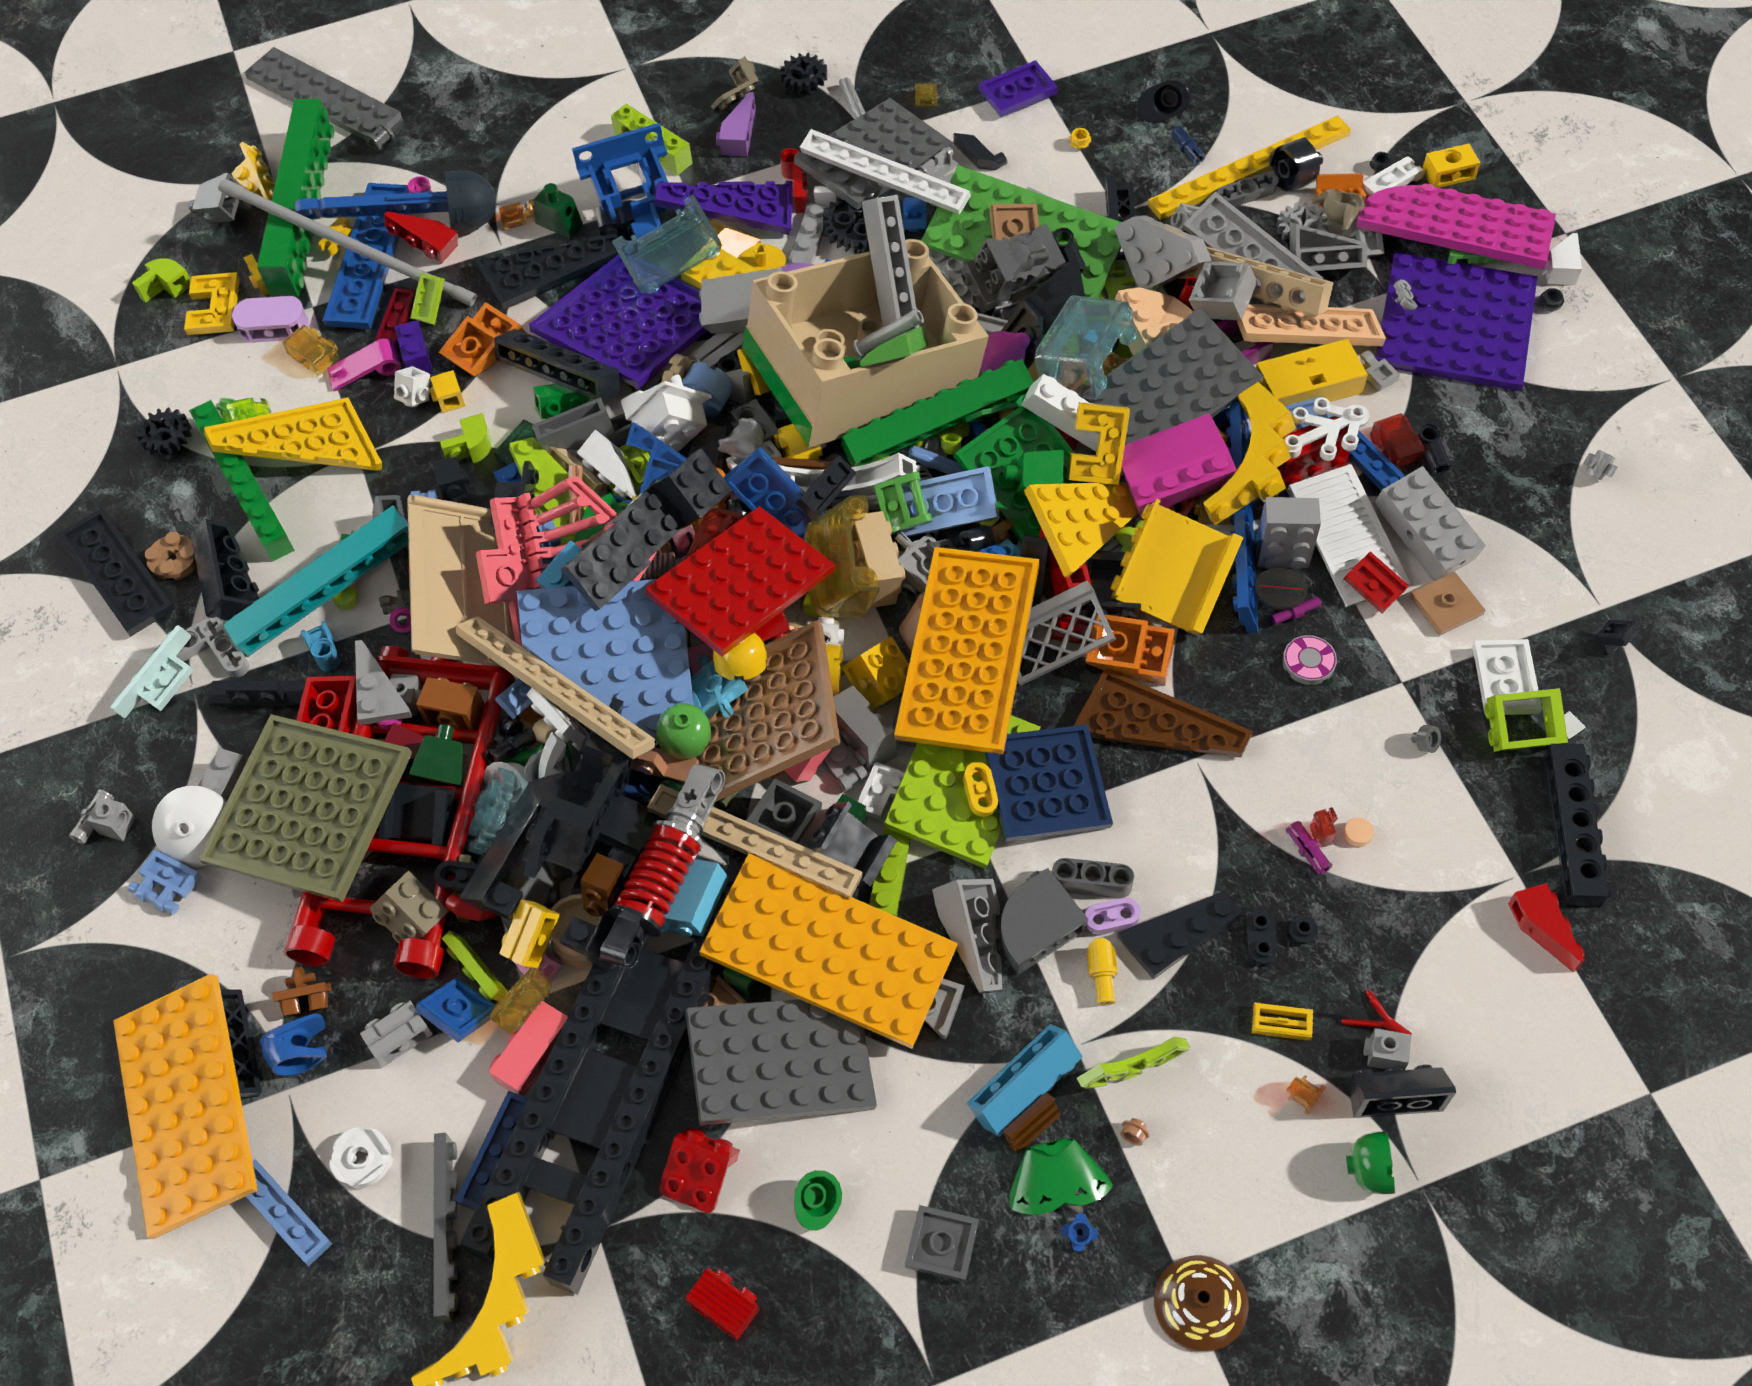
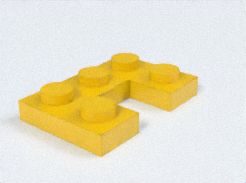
M237 272L191 276L189 289L191 299L211 298V303L208 310L186 312L184 330L187 335L234 331L235 323L232 313L237 305L240 281Z
M1078 402L1074 428L1098 431L1099 436L1096 455L1070 454L1068 480L1119 485L1130 408Z

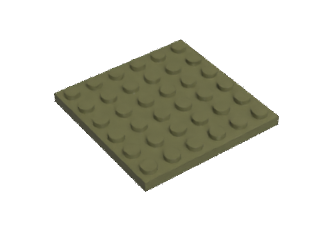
M271 714L198 860L206 865L343 902L411 757L412 751L407 747Z

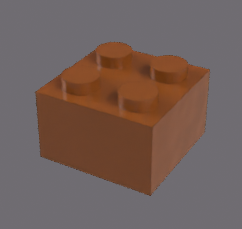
M427 677L416 703L426 725H448L453 728L468 730L479 729L485 707L478 687L473 684H459L445 678L434 679Z

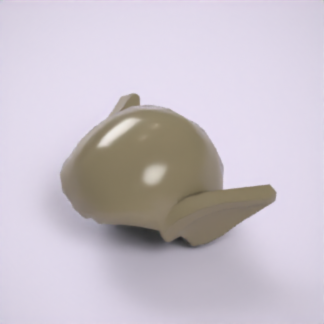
M1328 189L1312 199L1313 204L1324 202L1323 210L1328 219L1332 222L1343 224V230L1349 229L1352 222L1365 206L1364 200L1359 194L1341 192L1339 189L1336 191Z

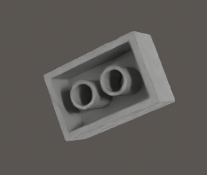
M1266 497L1256 538L1257 567L1269 569L1277 567L1309 568L1321 526L1319 498Z

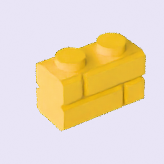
M521 900L512 915L513 921L509 931L502 938L503 946L499 954L519 965L539 968L560 914L539 903Z

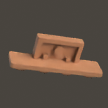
M653 748L634 758L631 770L685 783L690 769L695 764H699V761L695 757L684 760L676 759L675 756L669 753L666 754L662 749Z

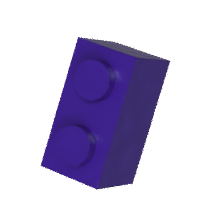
M418 320L395 326L405 367L413 366L433 374L427 346Z

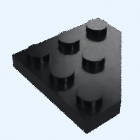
M1023 300L1001 331L1015 334L1024 332L1029 336L1030 344L1026 348L1024 364L1028 369L1043 352V317L1030 302Z

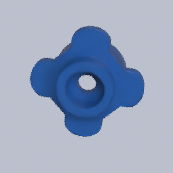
M1083 1213L1076 1214L1075 1220L1070 1224H1064L1061 1228L1062 1235L1069 1238L1075 1251L1084 1250L1085 1244L1091 1240H1096L1098 1237V1230L1091 1227L1087 1222V1216ZM1078 1229L1082 1230V1235L1077 1234Z

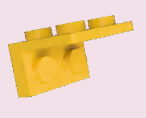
M889 637L841 668L852 686L870 703L869 708L872 711L904 691L909 663L894 639Z

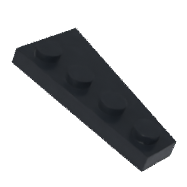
M1222 891L1118 932L1117 938L1154 980L1241 917L1242 911Z

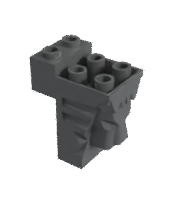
M1047 224L1035 227L1033 231L1025 232L1021 235L1015 234L1011 239L1003 237L1002 240L985 239L975 259L966 262L961 271V278L972 294L971 297L974 305L979 308L982 314L994 309L999 303L1008 301L1012 294L1046 281L1067 263Z

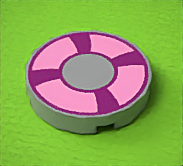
M1303 635L1294 638L1287 644L1283 654V667L1285 671L1287 670L1291 674L1290 677L1305 685H1317L1322 683L1323 680L1329 679L1333 675L1337 664L1336 652L1332 645L1316 636Z

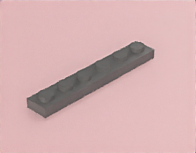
M446 1132L434 1134V1317L440 1323L453 1322V1312H457L458 1309L456 1292L453 1293V1281L457 1280L458 1277L457 1263L453 1261V1250H456L458 1246L457 1233L453 1231V1219H457L458 1213L457 1203L455 1200L453 1201V1189H457L456 1171H453V1160L457 1159L456 1142H453Z

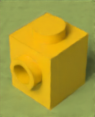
M453 370L430 377L433 387L429 388L433 402H439L442 413L466 406Z

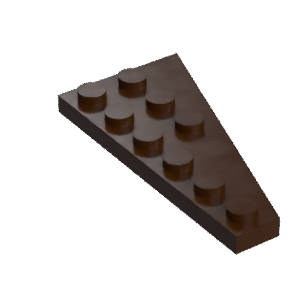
M1106 668L1074 726L1088 724L1091 738L1239 758L1242 757L1253 735V731Z

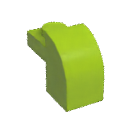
M164 258L145 264L148 271L132 282L139 297L144 302H148L162 290H166L174 298L178 297L190 288L191 279L186 269L174 260Z
M483 413L459 419L463 435L440 441L446 459L457 456L458 461L471 456L474 464L487 456L492 447V439Z

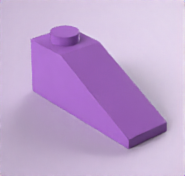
M749 92L722 122L720 132L716 133V145L720 146L722 156H748L756 110L754 92Z

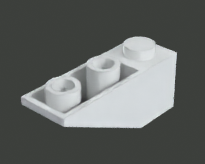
M594 430L577 451L584 458L581 463L592 472L597 469L600 472L597 476L607 485H610L611 482L616 486L613 490L624 499L627 496L631 498L637 496L623 451L597 430Z

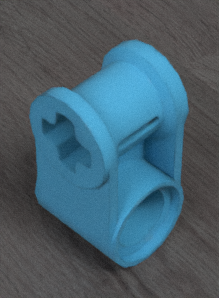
M326 621L321 622L320 626L311 630L301 631L305 643L319 668L326 672L337 669L341 663V657Z

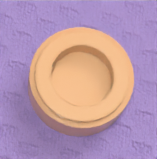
M1363 818L1351 819L1344 829L1346 841L1355 847H1363L1369 844L1374 833L1371 823Z

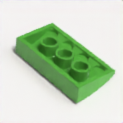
M924 325L906 331L879 345L860 361L861 367L909 356L928 346Z

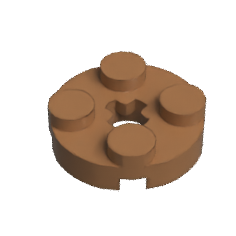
M169 532L145 551L148 568L160 580L167 581L165 578L183 579L191 574L197 566L192 540L187 536L179 535L177 532ZM176 554L177 558L175 560H168L170 556Z

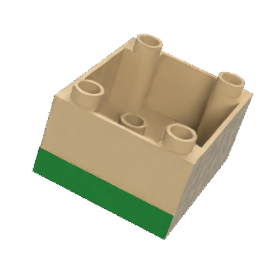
M916 239L905 240L916 308L924 318V322L919 324V327L924 325L929 345L912 355L864 367L850 369L843 358L844 356L859 357L853 348L852 342L856 339L859 341L883 327L870 251L788 272L778 271L770 274L768 277L753 280L748 324L745 326L742 348L745 349L746 354L808 447L840 439L851 428L857 427L860 429L867 426V423L874 418H886L895 409L903 408L904 410L911 407L912 403L918 399H930L934 397L936 392L947 388V390H950L965 379L971 381L978 378L989 336L977 321V311L972 306L963 303L928 256L929 249L922 241Z

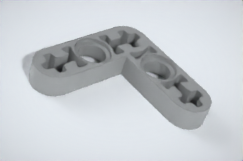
M208 617L185 630L191 635L190 639L194 638L196 642L191 647H183L176 655L177 658L184 662L210 647L229 676L238 678L248 672L250 666L243 652L235 646L219 618ZM212 627H215L219 633L218 636L214 637L210 631ZM231 643L226 651H218L221 644ZM234 657L239 666L234 667L230 659Z

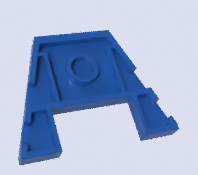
M632 422L626 444L651 452L640 495L664 473L679 466L687 458L638 423ZM612 494L617 503H631L633 501L632 499H624L619 495Z

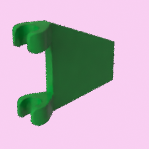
M1026 395L1015 398L1010 404L980 410L966 417V422H988L995 425L1001 420L998 416L1010 410L1015 411L1022 406V400H1024Z

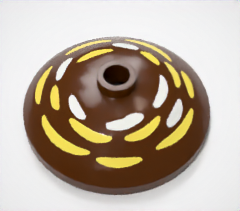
M1203 1255L1181 1258L1165 1269L1154 1291V1311L1159 1325L1173 1342L1185 1349L1195 1352H1213L1223 1349L1240 1335L1246 1324L1249 1302L1244 1284L1233 1269L1218 1259ZM1201 1293L1206 1294L1209 1302L1201 1303L1198 1300V1295Z

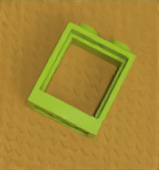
M1560 688L1501 694L1486 698L1487 703H1485L1484 711L1486 718L1490 720L1491 730L1488 732V739L1490 745L1494 748V752L1568 743ZM1541 699L1546 738L1509 742L1503 702Z

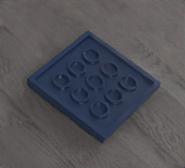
M1088 724L1007 734L1004 754L984 752L986 763L992 772L998 797L997 810L1005 842L1112 827L1113 820Z

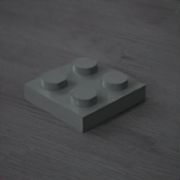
M919 1205L905 1268L966 1282L979 1219Z

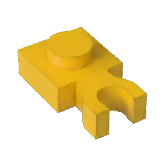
M252 254L244 257L248 265L247 267L252 274L249 276V279L254 289L259 288L263 296L268 295L269 292L259 273L258 263Z

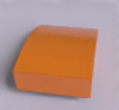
M485 302L473 318L467 316L438 353L472 376H476L498 362L495 355V337L512 329L525 332V330L518 322Z
M1105 615L1116 640L1088 653L1086 663L1102 670L1105 668L1128 678L1166 685L1175 641V629L1151 626L1145 620ZM1097 616L1096 621L1101 622L1099 616ZM1094 624L1091 639L1099 640L1108 636L1104 627Z

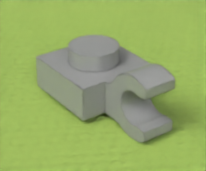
M1368 350L1360 354L1362 359L1360 361L1368 374L1367 380L1379 392L1399 380L1400 374L1385 359L1378 362Z

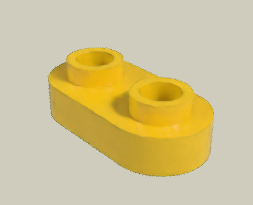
M973 762L967 766L963 774L969 807L977 816L987 817L995 811L998 805L992 772L986 764ZM977 776L981 781L976 782L972 777ZM983 801L987 806L981 807L978 802Z

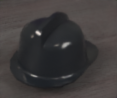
M1173 79L1154 85L1143 91L1138 98V113L1142 119L1150 123H1159L1184 112L1189 105V90L1185 84Z

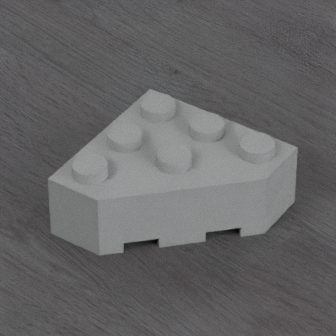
M1149 216L1131 217L1114 227L1137 287L1156 290L1203 266L1204 262L1212 261L1202 238L1182 232V230L1168 224L1160 223Z

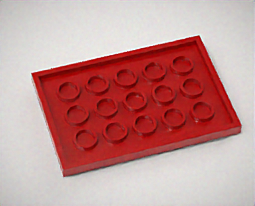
M759 506L645 588V595L723 657L835 571V564Z

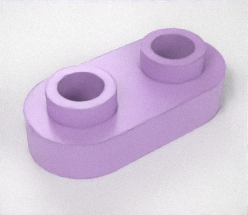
M1120 898L1091 905L1085 912L1088 918L1087 930L1093 934L1100 935L1131 928L1139 921L1140 906L1131 898ZM1127 912L1130 914V917L1123 918L1121 913ZM1098 918L1101 919L1103 923L1095 924L1093 920Z

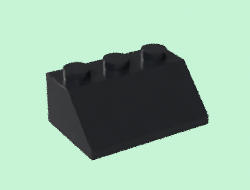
M1419 1065L1412 1070H1403L1402 1067H1391L1385 1069L1384 1072L1362 1069L1352 1074L1347 1083L1354 1118L1443 1112L1456 1094V1088L1442 1067L1432 1068V1065Z

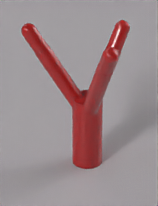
M1367 990L1366 994L1383 1021L1341 1020V1023L1344 1025L1381 1027L1389 1031L1412 1035L1409 1030L1388 1016L1370 990Z

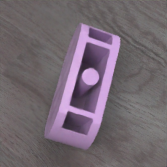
M294 296L244 299L236 305L232 313L233 321L241 337L249 343L297 340L306 333L309 327V320L300 300Z

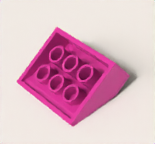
M1210 413L1126 444L1121 467L1140 517L1147 503L1152 504L1153 501L1159 499V505L1167 508L1223 487L1237 471L1229 450Z

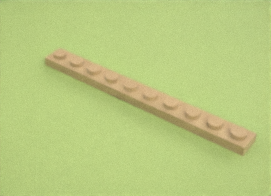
M476 616L456 625V634L632 759L655 748V739L480 617Z

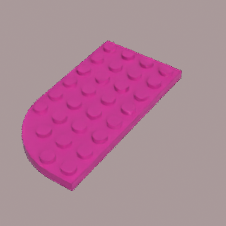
M1423 184L1422 186L1403 185L1382 189L1370 195L1364 201V209L1359 212L1355 227L1545 269L1556 213H1551L1546 209L1528 208L1523 204L1505 203L1500 199L1482 198L1477 194H1464L1454 189L1436 188L1431 184Z

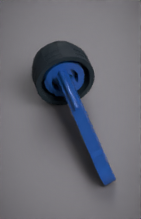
M461 170L445 171L447 191L324 197L321 199L305 198L295 202V212L309 219H321L320 217L381 216L386 212L398 214L449 212L450 228L454 231H467L480 228L491 219L496 208V196L491 184L475 172Z

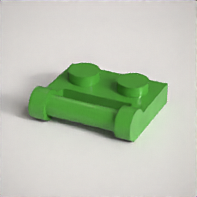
M912 472L874 485L880 509L883 511L886 521H890L892 534L933 522L931 513L927 512L919 483L921 480L919 472ZM907 484L910 485L918 514L917 517L911 518L903 486Z

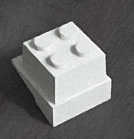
M674 375L671 377L672 383L664 381L644 392L639 390L621 400L626 420L638 423L679 452L707 426L702 403L711 399L712 396L708 393L684 387L680 375Z

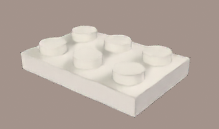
M1528 639L1474 641L1472 647L1483 707L1487 703L1486 698L1494 695L1538 691ZM1540 699L1503 702L1505 715L1540 714L1542 710Z
M531 688L526 694L533 702L531 707L540 715H545L543 720L553 729L557 728L555 734L566 743L569 740L573 741L572 745L577 750H580L584 738L589 739L588 731L577 719Z

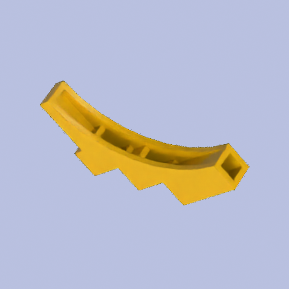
M1259 382L1238 395L1243 412L1251 421L1252 430L1249 448L1244 460L1233 477L1218 492L1203 502L1208 517L1214 525H1217L1259 497L1265 502L1266 497H1273L1286 488L1277 467L1291 459L1283 437L1294 431L1296 426L1291 412Z
M520 1192L487 1205L494 1231L495 1259L492 1281L480 1313L471 1329L456 1347L438 1362L421 1370L411 1378L414 1386H441L444 1384L443 1378L452 1374L455 1375L456 1379L474 1371L473 1365L475 1364L478 1367L480 1376L489 1373L490 1378L509 1370L507 1364L512 1362L513 1356L501 1325L505 1323L506 1327L509 1328L525 1321L523 1315L527 1314L530 1310L517 1276L522 1274L523 1279L541 1272L539 1266L545 1263V1258Z

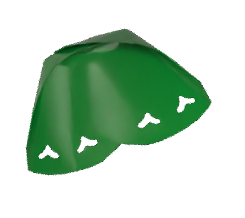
M1059 1138L1031 1146L1026 1150L1009 1194L1010 1208L1019 1213L1031 1215L1052 1212L1064 1203L1078 1206L1086 1205L1101 1199L1111 1190L1113 1185L1107 1174L1075 1139ZM1098 1180L1105 1182L1104 1185H1100L1099 1189H1096ZM1080 1187L1087 1192V1194L1080 1193L1075 1195ZM1043 1195L1052 1199L1051 1201H1044L1042 1204L1039 1203ZM1024 1197L1029 1204L1025 1205L1023 1202L1017 1203V1201Z

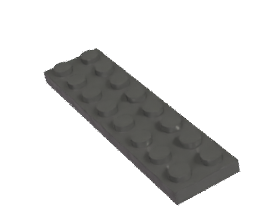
M275 47L271 48L244 72L250 81L291 102H294V99H321L323 107L328 111L329 122L365 140V136L368 133L371 134L378 128V124L385 123L391 129L402 119L400 111Z

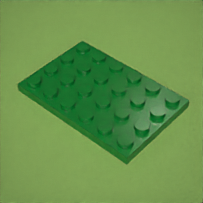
M1024 406L1017 408L953 455L964 471L990 467L999 515L1021 543L1024 534L1040 537L1039 531L1042 528L1028 498L1017 494V481L1004 480L1003 472L1006 464L1017 465L1018 459L1025 452L1064 450L1063 484L1094 483L1068 480L1070 454L1075 452L1051 423ZM1046 562L1045 574H1046V573H1049L1048 566H1047V562Z

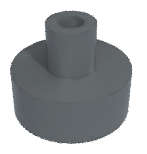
M1422 725L1418 732L1412 734L1411 740L1417 744V748L1421 752L1434 753L1440 746L1441 733L1437 726Z

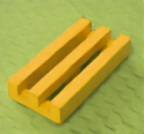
M1254 1003L1252 1034L1311 1041L1313 1010ZM1260 1013L1306 1018V1021L1260 1016ZM1259 1024L1276 1025V1026H1284V1027H1292V1028H1301V1029H1306V1030H1298V1029H1290V1028H1282V1027H1274V1026H1265V1025H1259Z

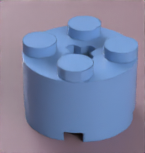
M704 362L694 363L682 380L683 386L711 394L712 398L702 403L705 417H716L721 413L731 396L733 384L729 376L717 367L715 370L708 368L709 364Z

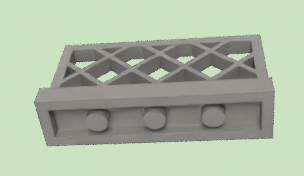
M1088 581L1031 608L1027 627L1028 634L1025 638L1021 663L1025 659L1034 662L1035 665L1032 672L1023 677L1019 670L1017 681L1020 686L1116 640L1099 604L1097 595ZM1092 601L1095 607L1092 618L1079 615L1082 606ZM1063 615L1072 617L1068 630L1055 627L1059 617ZM1097 616H1099L1101 622L1096 621ZM1077 619L1089 622L1085 636L1072 632ZM1094 624L1104 627L1108 635L1099 640L1089 638ZM1040 626L1048 628L1044 642L1032 638L1034 630ZM1053 631L1066 634L1061 648L1048 644ZM1070 636L1083 640L1079 650L1074 652L1066 650ZM1030 642L1042 646L1037 659L1025 656ZM1046 648L1059 651L1056 660L1050 664L1042 661Z

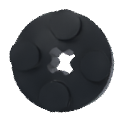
M1306 137L1278 146L1271 151L1269 156V167L1273 166L1274 174L1278 177V187L1283 191H1292L1315 182L1317 175L1320 173V165L1323 163L1322 154L1316 151Z

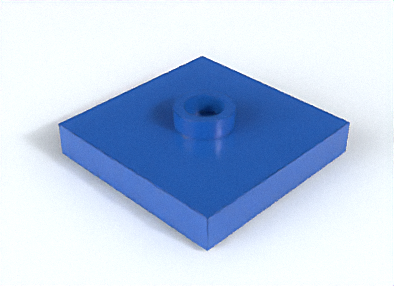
M456 977L418 1002L416 1011L459 1043L497 1016L499 1007Z

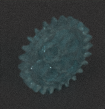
M498 767L497 771H494L493 776H490L489 783H486L485 789L479 794L466 840L467 851L483 855V853L487 852L488 847L490 848L497 832L502 828L507 816L506 811L510 807L508 804L513 797L512 794L515 788L513 785L516 779L514 778L515 774L513 771Z

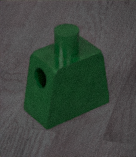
M554 183L546 184L534 198L535 224L569 239L583 225L574 199L570 195L559 191Z
M438 725L436 737L424 736L408 774V782L454 787L461 786L463 744L452 741L453 727Z

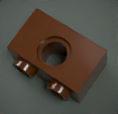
M597 853L581 879L583 909L591 916L603 917L624 879L622 863Z

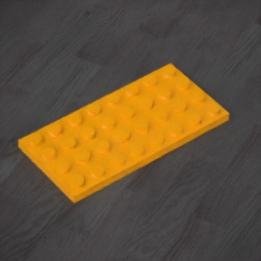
M940 547L934 548L896 723L895 740L1004 754L1038 575L1039 559Z
M748 853L699 954L912 1049L958 943L852 897L848 899L776 864Z
M209 974L113 1020L147 1237L155 1239L258 1191L218 976Z

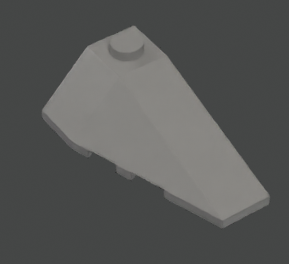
M960 879L932 889L938 916L950 939L958 943L956 950L978 991L982 993L1002 990L1001 956L997 953V941L1001 940V931L996 929V916L1000 915V904L994 880Z

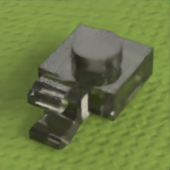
M410 587L396 590L398 597L391 595L379 597L384 615L391 614L393 610L399 607L410 609Z

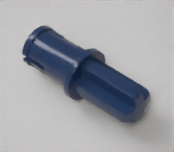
M1182 126L1173 128L1171 136L1180 146V151L1186 153L1194 165L1200 164L1197 157L1203 162L1206 155L1196 145V140L1190 137Z

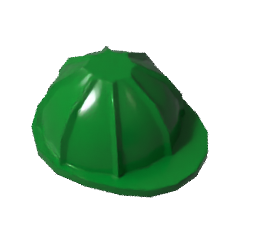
M814 1170L806 1173L794 1189V1209L797 1221L808 1230L818 1231L825 1228L832 1221L842 1203L840 1183L834 1175L827 1171Z

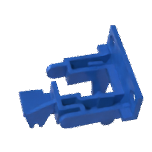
M660 123L572 148L580 180L591 179L602 210L609 213L612 221L616 220L614 208L623 206L621 200L644 194V199L630 203L635 221L631 223L638 250L642 249V242L652 237H659L660 243L665 242L664 231L658 214L666 212L667 208L654 206L657 183H668L659 161V157L668 155ZM648 133H657V136L654 140H645V136ZM585 151L591 152L589 159L581 160L579 158L581 153ZM637 163L642 185L619 191L611 171Z

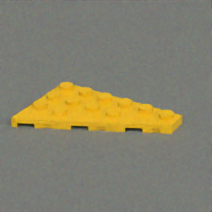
M349 398L204 427V435L212 452L376 471L382 470V462Z
M1119 482V485L1104 483L1029 485L1024 490L1064 577H1069L1138 513L1126 482Z

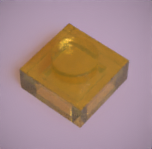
M937 83L915 84V106H937Z

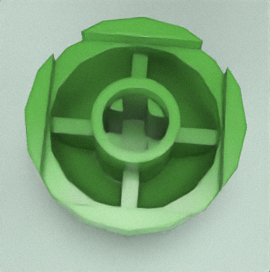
M680 703L668 707L660 715L656 732L657 742L662 751L680 760L692 759L704 752L705 747L711 740L710 722L704 711L695 705Z

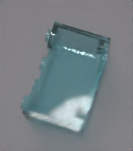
M1070 296L1036 350L1035 364L1039 377L1045 374L1054 378L1057 383L1065 388L1075 391L1081 398L1097 400L1102 390H1105L1107 386V377L1104 374L1102 364L1112 352L1117 339H1120L1122 345H1130L1137 335V328L1134 326L1132 318L1133 310L1129 303L1120 300Z

